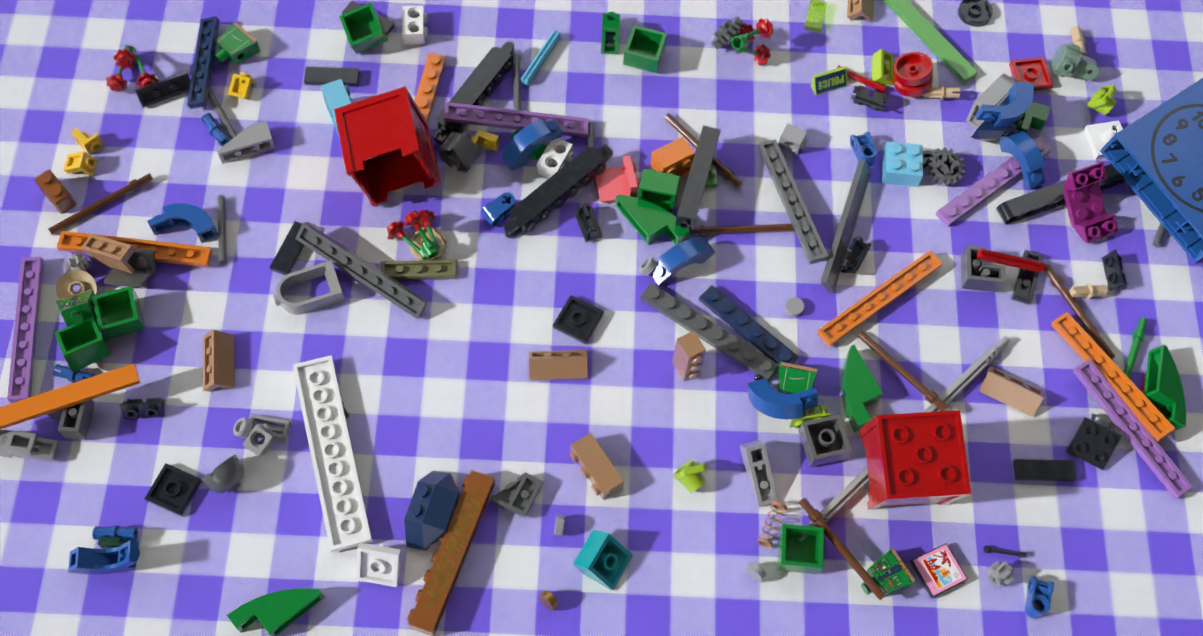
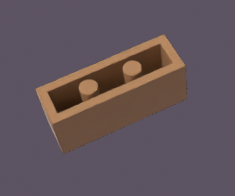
M694 330L676 340L672 363L683 381L687 379L692 380L700 375L706 352L704 345Z
M592 433L571 444L570 457L574 463H579L583 477L585 479L589 478L592 483L591 488L596 496L600 495L603 500L623 488V479Z

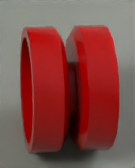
M909 52L899 56L893 66L895 90L906 97H917L927 93L933 84V62L931 58L921 52Z

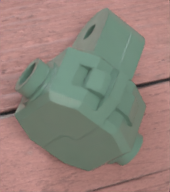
M1061 44L1052 58L1053 73L1060 77L1075 75L1085 80H1093L1099 75L1097 62L1090 57L1082 55L1080 46L1076 44Z

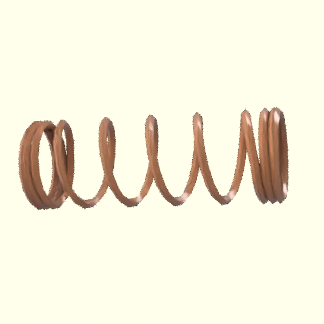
M772 501L770 506L771 509L773 506L780 511H786L787 506L779 501ZM773 509L772 511L768 512V516L771 512H775L780 516H784L783 513L774 511ZM770 516L769 519L765 520V523L767 520H773L777 523H782L781 521L773 519ZM766 523L767 526H764V527H770V528L773 529V530L779 531L778 528L769 526L767 523ZM762 527L764 533L759 535L760 538H758L757 542L764 547L772 548L773 542L769 539L761 538V535H768L772 538L776 537L766 533L764 527Z

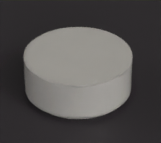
M653 257L645 259L640 265L639 271L644 276L649 275L657 266V261Z
M797 297L789 298L784 306L786 314L791 317L800 316L804 309L803 301Z
M246 418L239 419L233 428L234 435L241 439L246 438L252 430V421Z
M556 515L554 535H563L564 515Z
M750 562L745 568L749 577L757 582H762L766 577L765 570L755 562Z

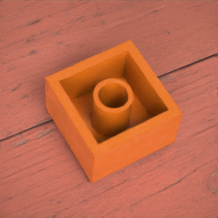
M681 137L652 151L650 169L686 177L689 175L695 153L685 138Z

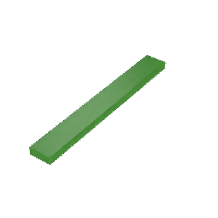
M883 0L963 84L977 75L978 71L908 0Z

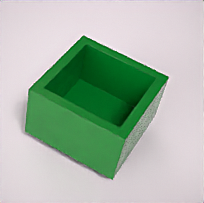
M371 2L339 16L349 44L356 54L389 41L378 11Z
M633 25L624 51L623 65L657 73L666 46L667 33Z
M643 169L638 198L649 201L673 213L680 176H676L673 173L657 172L653 169Z
M132 286L92 296L99 331L106 340L145 329L138 295Z
M93 316L85 319L81 325L73 324L54 332L62 354L72 372L111 356Z
M782 523L778 535L777 570L819 574L823 569L824 528ZM800 535L808 536L802 542L797 539Z

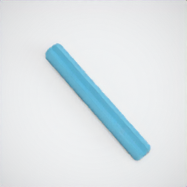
M554 30L522 76L521 82L526 86L530 85L560 40V32Z

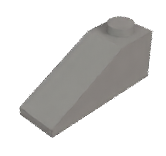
M267 121L248 126L217 151L221 162L226 163L275 149Z
M756 440L740 445L744 466L758 506L761 507L772 504V501H778L765 443Z

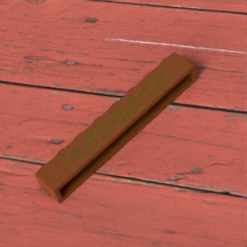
M471 470L469 476H465L462 485L464 489L462 494L459 495L448 530L439 540V543H441L439 550H435L431 562H433L431 570L427 569L423 581L425 584L423 589H419L417 592L415 609H411L408 614L407 621H409L408 625L411 629L435 636L494 489V477Z

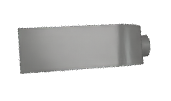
M1005 73L996 79L974 101L966 122L977 129L984 122V120L976 119V113L983 104L999 106L1009 95V90L1013 84L1018 82L1017 79L1012 76L1009 77Z
M331 260L285 275L278 282L276 294L273 295L277 306L281 305L285 311L294 315L305 314L345 301ZM324 275L326 276L330 293L299 303H290L284 300V294L291 286Z

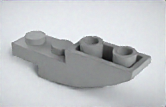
M0 430V456L12 458V455L53 462L59 445L58 441L39 438L34 433Z

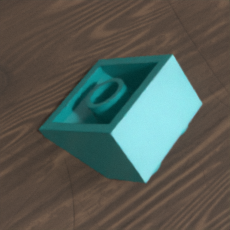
M593 529L573 565L585 576L613 591L633 555L610 533Z

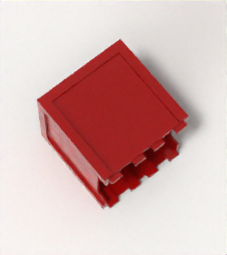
M405 86L334 109L346 173L354 179L365 193L372 207H378L380 203L388 201V192L423 182L425 189L433 186L438 188V186L442 185L429 124Z
M960 410L876 415L859 429V438H862V446L866 451L870 485L868 490L869 501H867L868 510L885 506L932 503L948 505L971 494Z

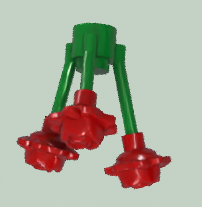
M762 18L756 24V30L753 29L752 24L747 25V23H743L739 29L741 32L738 36L731 38V44L735 50H740L741 53L752 54L755 56L753 60L760 66L767 64L768 59L771 57L769 53L770 48H767L765 44L758 45L755 51L746 48L750 41L755 40L754 35L761 34L762 38L769 39L773 34L772 23L768 19Z
M125 45L122 50H117V54L113 58L116 60L115 65L119 66L118 73L115 76L106 77V85L112 91H123V89H127V81L123 80L122 71L126 70L127 67L132 69L133 64L138 62L142 74L138 77L136 84L140 88L159 81L155 74L149 75V73H146L141 62V56L137 54L136 48L130 45Z
M426 209L418 213L414 210V212L412 211L405 216V223L398 221L392 222L387 226V238L389 240L398 237L406 241L422 258L432 259L440 253V246L431 229V222L436 218L433 211ZM422 225L428 230L431 240L425 235ZM403 226H414L415 230L419 231L424 239V242L421 244L422 249L406 237V234L403 232Z

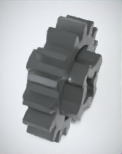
M736 16L731 21L728 19L722 23L714 33L715 37L711 44L716 49L730 44L731 38L738 36L741 32L739 29L743 25V21Z
M946 147L942 150L938 148L926 160L928 165L925 169L930 170L927 175L933 176L932 181L937 179L938 185H941L942 182H944L945 186H948L950 183L954 185L962 179L966 172L963 170L966 165L961 164L964 159L958 158L959 153L954 154L952 148L947 151Z

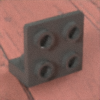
M135 248V252L127 261L134 269V272L131 274L114 268L104 279V283L116 287L132 286L135 289L143 287L156 272L155 251Z

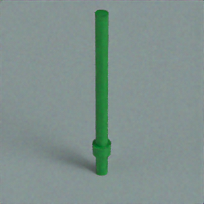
M1146 318L1139 319L1137 329L1134 330L1132 335L1133 342L1123 371L1129 379L1140 344L1145 338Z

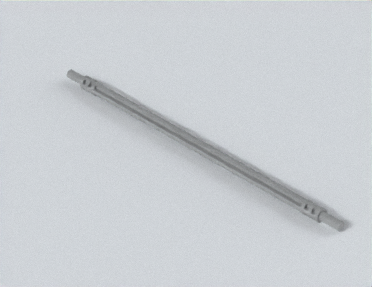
M1004 336L996 345L991 346L938 398L948 405L999 355V352L1010 342V339ZM932 403L924 412L941 410ZM867 467L820 511L823 515L822 519L826 523L869 482ZM812 521L808 523V526L818 527V525L816 523H812ZM800 535L797 539L802 542L808 536Z

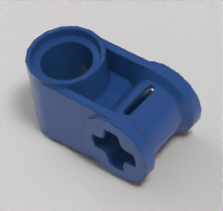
M865 132L863 135L858 136L851 135L850 145L858 162L859 160H865L869 167L872 166L877 149L870 132Z
M509 192L503 193L481 209V214L492 227L499 225L510 216V210L516 206L514 195Z
M1033 575L1030 577L1025 604V612L1030 618L1038 619L1049 611L1051 596L1054 590L1053 581H1042ZM1034 603L1040 606L1041 611L1035 608Z

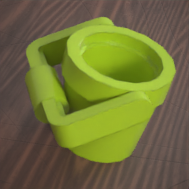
M1115 85L1100 87L1086 105L1105 116L1117 103L1112 98L1117 91Z
M691 459L680 466L673 474V477L692 493L705 483L706 479L701 472L707 471V465Z

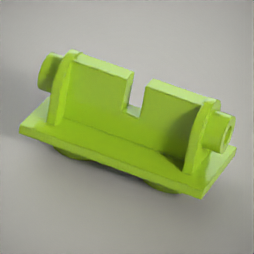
M820 404L818 407L810 409L807 414L806 411H803L802 418L791 419L789 428L795 427L799 429L802 422L829 417L831 414L828 413L827 406Z

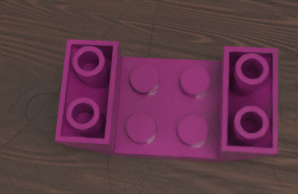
M1103 161L1070 172L1063 187L1070 224L1085 243H1090L1119 232L1115 214L1106 213L1099 182L1107 179Z

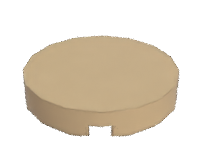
M423 227L422 230L425 235L431 240L428 230ZM431 228L440 246V253L432 259L422 258L410 246V252L417 260H438L445 254L447 248L446 237L440 230ZM417 230L412 234L410 240L422 249L421 244L424 242V239Z

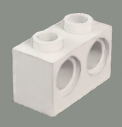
M402 6V37L404 45L425 44V37H428V28L425 27V23H428V14L424 13L423 6Z
M559 138L551 140L537 163V173L550 178L574 157L573 144Z

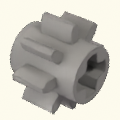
M81 254L70 255L67 258L68 262L64 263L66 271L83 270L87 272L86 269L91 268L89 260H87L86 256L82 257Z
M996 561L987 569L991 572L988 575L989 580L998 587L1001 585L1006 587L1015 579L1012 576L1014 573L1013 568L1005 561L1001 563Z

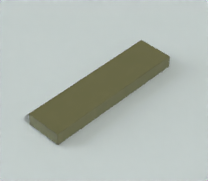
M457 259L381 261V271L396 281L457 279Z

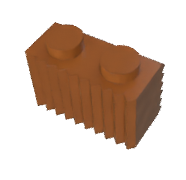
M47 170L35 178L34 181L60 214H64L76 206L77 203L51 170Z

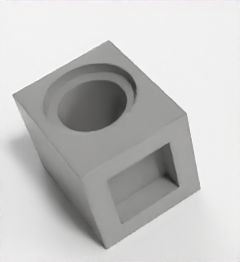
M787 123L780 136L779 147L798 154L799 150L804 149L808 140L805 139L807 131Z
M266 423L257 424L242 445L257 456H262L266 454L278 434L273 432L275 429ZM260 433H262L265 436V441L263 444L260 443L258 440V435Z

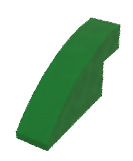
M616 196L615 206L648 245L665 234L675 245L689 239L690 230L675 225L676 217L662 207L636 197Z
M852 345L845 358L841 386L844 408L855 433L872 420L865 407L878 402L883 393L855 345Z
M1161 345L1149 351L1144 395L1152 404L1160 408V412L1175 427L1174 431L1186 427L1184 391L1171 353L1166 345Z
M296 588L281 590L255 598L227 614V617L240 632H243L251 624L259 620L270 636H277L323 600L325 596L320 589Z

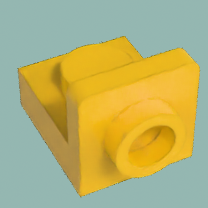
M243 72L240 75L233 74L228 94L247 100L251 84H255L256 81L251 79V75Z
M77 128L71 131L75 141L89 155L104 145L98 133L89 137L86 132L81 133Z
M478 129L476 135L472 136L471 141L479 147L482 146L487 150L497 151L499 148V136Z
M85 151L68 154L63 171L68 174L83 171L87 175L92 176L94 175L97 160Z

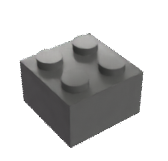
M840 414L802 422L798 431L810 467L849 458L852 448Z

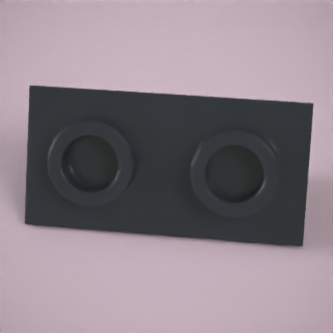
M861 85L854 87L853 93H856V95L852 94L850 98L853 99L854 103L870 105V108L876 111L885 109V105L882 104L888 101L889 97L886 94L874 90L873 95L869 96L871 89Z
M585 202L581 203L579 209L574 210L585 242L602 238L603 235L592 206Z
M860 236L854 238L849 247L851 251H847L843 260H841V268H843L841 273H857L872 244L864 243L863 238Z
M1114 250L1102 257L1109 291L1119 287V290H1124L1128 285L1125 273L1121 272L1124 270L1122 257L1119 256L1117 250Z
M161 397L147 398L146 402L143 399H127V401H123L120 404L124 419L165 417L163 410L165 399H161Z

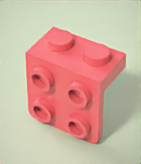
M630 155L623 156L622 166L607 168L601 175L595 176L599 198L602 203L616 201L617 195L637 198L640 181L639 178L635 177L636 165L635 162L631 161Z

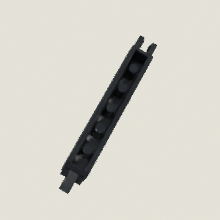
M506 42L501 48H491L449 102L483 106L484 100L492 95L495 86L499 85L506 72L512 69V59L515 54L514 43ZM445 107L436 117L438 128L433 135V140L441 145L450 133L457 132L461 134L466 125L445 122Z
M607 144L597 150L593 147H587L510 210L511 219L504 225L505 236L513 239L519 233L524 235L528 231L534 230L541 220H546L552 211L562 207L568 198L574 197L579 189L589 185L595 176L601 175L605 171L606 162L612 157L613 150Z

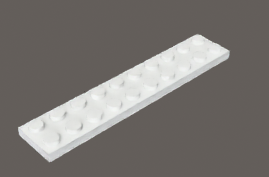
M332 355L293 364L330 551L336 552L358 546L359 542L370 543L372 542L371 532Z

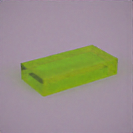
M810 0L804 25L805 30L821 32L827 2Z

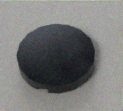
M963 0L958 8L960 19L965 24L974 27L987 24L993 14L992 6L987 0L986 2L984 0Z

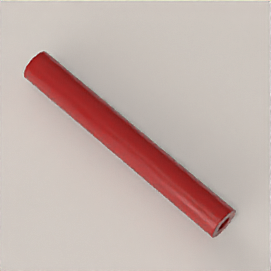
M847 69V77L883 93L886 86Z

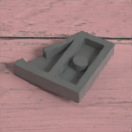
M525 472L515 482L505 486V489L497 495L491 496L490 502L526 518L543 485V480Z

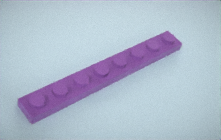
M445 102V122L522 130L540 119L543 122L554 119L563 130V135L586 138L588 136L589 118Z
M1038 137L1034 140L1043 157L1050 153L1052 148L1043 139ZM1012 156L940 208L935 215L949 227L1022 173L1019 162Z
M41 257L21 258L7 400L10 403L31 397L43 259Z
M1088 359L1076 367L1073 373L1171 495L1176 499L1191 489L1193 486L1093 362Z

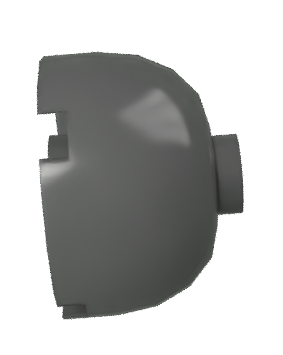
M234 454L217 466L211 474L208 473L202 479V482L215 493H224L228 490L232 493L241 486L239 482L244 477V466Z

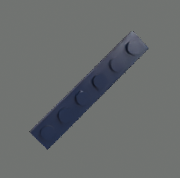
M217 16L204 18L200 21L187 101L190 109L207 106L220 23Z
M713 285L699 297V301L772 361L777 364L780 362L794 364L798 360L799 356Z

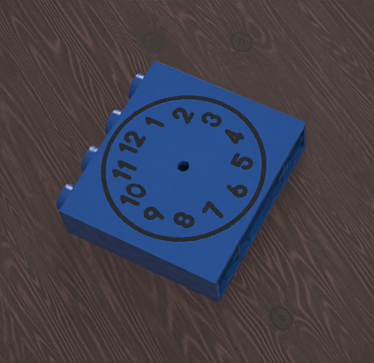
M1203 78L1116 133L1100 150L1109 163L1124 176L1125 182L1194 263L1203 258Z

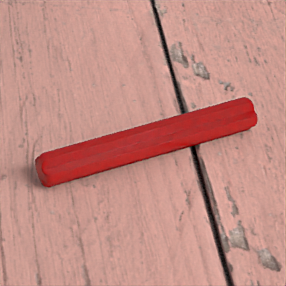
M986 249L977 251V258L979 260L1035 272L1045 270V263L1042 261Z

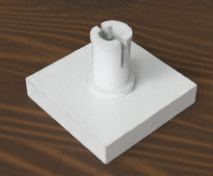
M1119 120L1087 125L1083 129L1095 159L1105 158L1100 150L1116 133L1123 130Z
M359 542L357 547L356 580L397 587L399 583L401 550L391 548L389 545L384 547V544L377 546Z

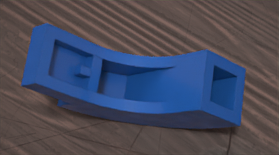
M1015 82L1009 90L1008 105L983 104L976 113V119L984 120L985 122L994 121L995 128L1006 127L1016 123L1033 101V83Z
M541 119L535 121L519 131L509 141L501 158L510 170L526 166L530 154L537 147L562 137L564 132L554 119L543 122Z
M1012 129L1007 135L1003 134L999 138L1001 152L1010 153L1017 159L1022 170L1026 188L1031 189L1045 183L1042 167L1046 165L1038 146L1025 132L1017 129Z
M187 203L163 206L162 208L165 213L147 220L154 235L176 226H187L197 233L201 243L218 236V232L209 215L201 208Z
M691 238L663 253L658 258L660 261L657 262V266L650 274L658 285H663L682 268L694 263L703 264L716 252L706 238Z
M766 378L747 383L750 402L759 412L769 417L786 420L798 419L803 417V411L818 407V392L815 388L793 394H784L775 391Z
M130 540L119 547L108 549L77 547L70 551L68 573L112 574L133 570L136 568V563L140 556L139 541Z

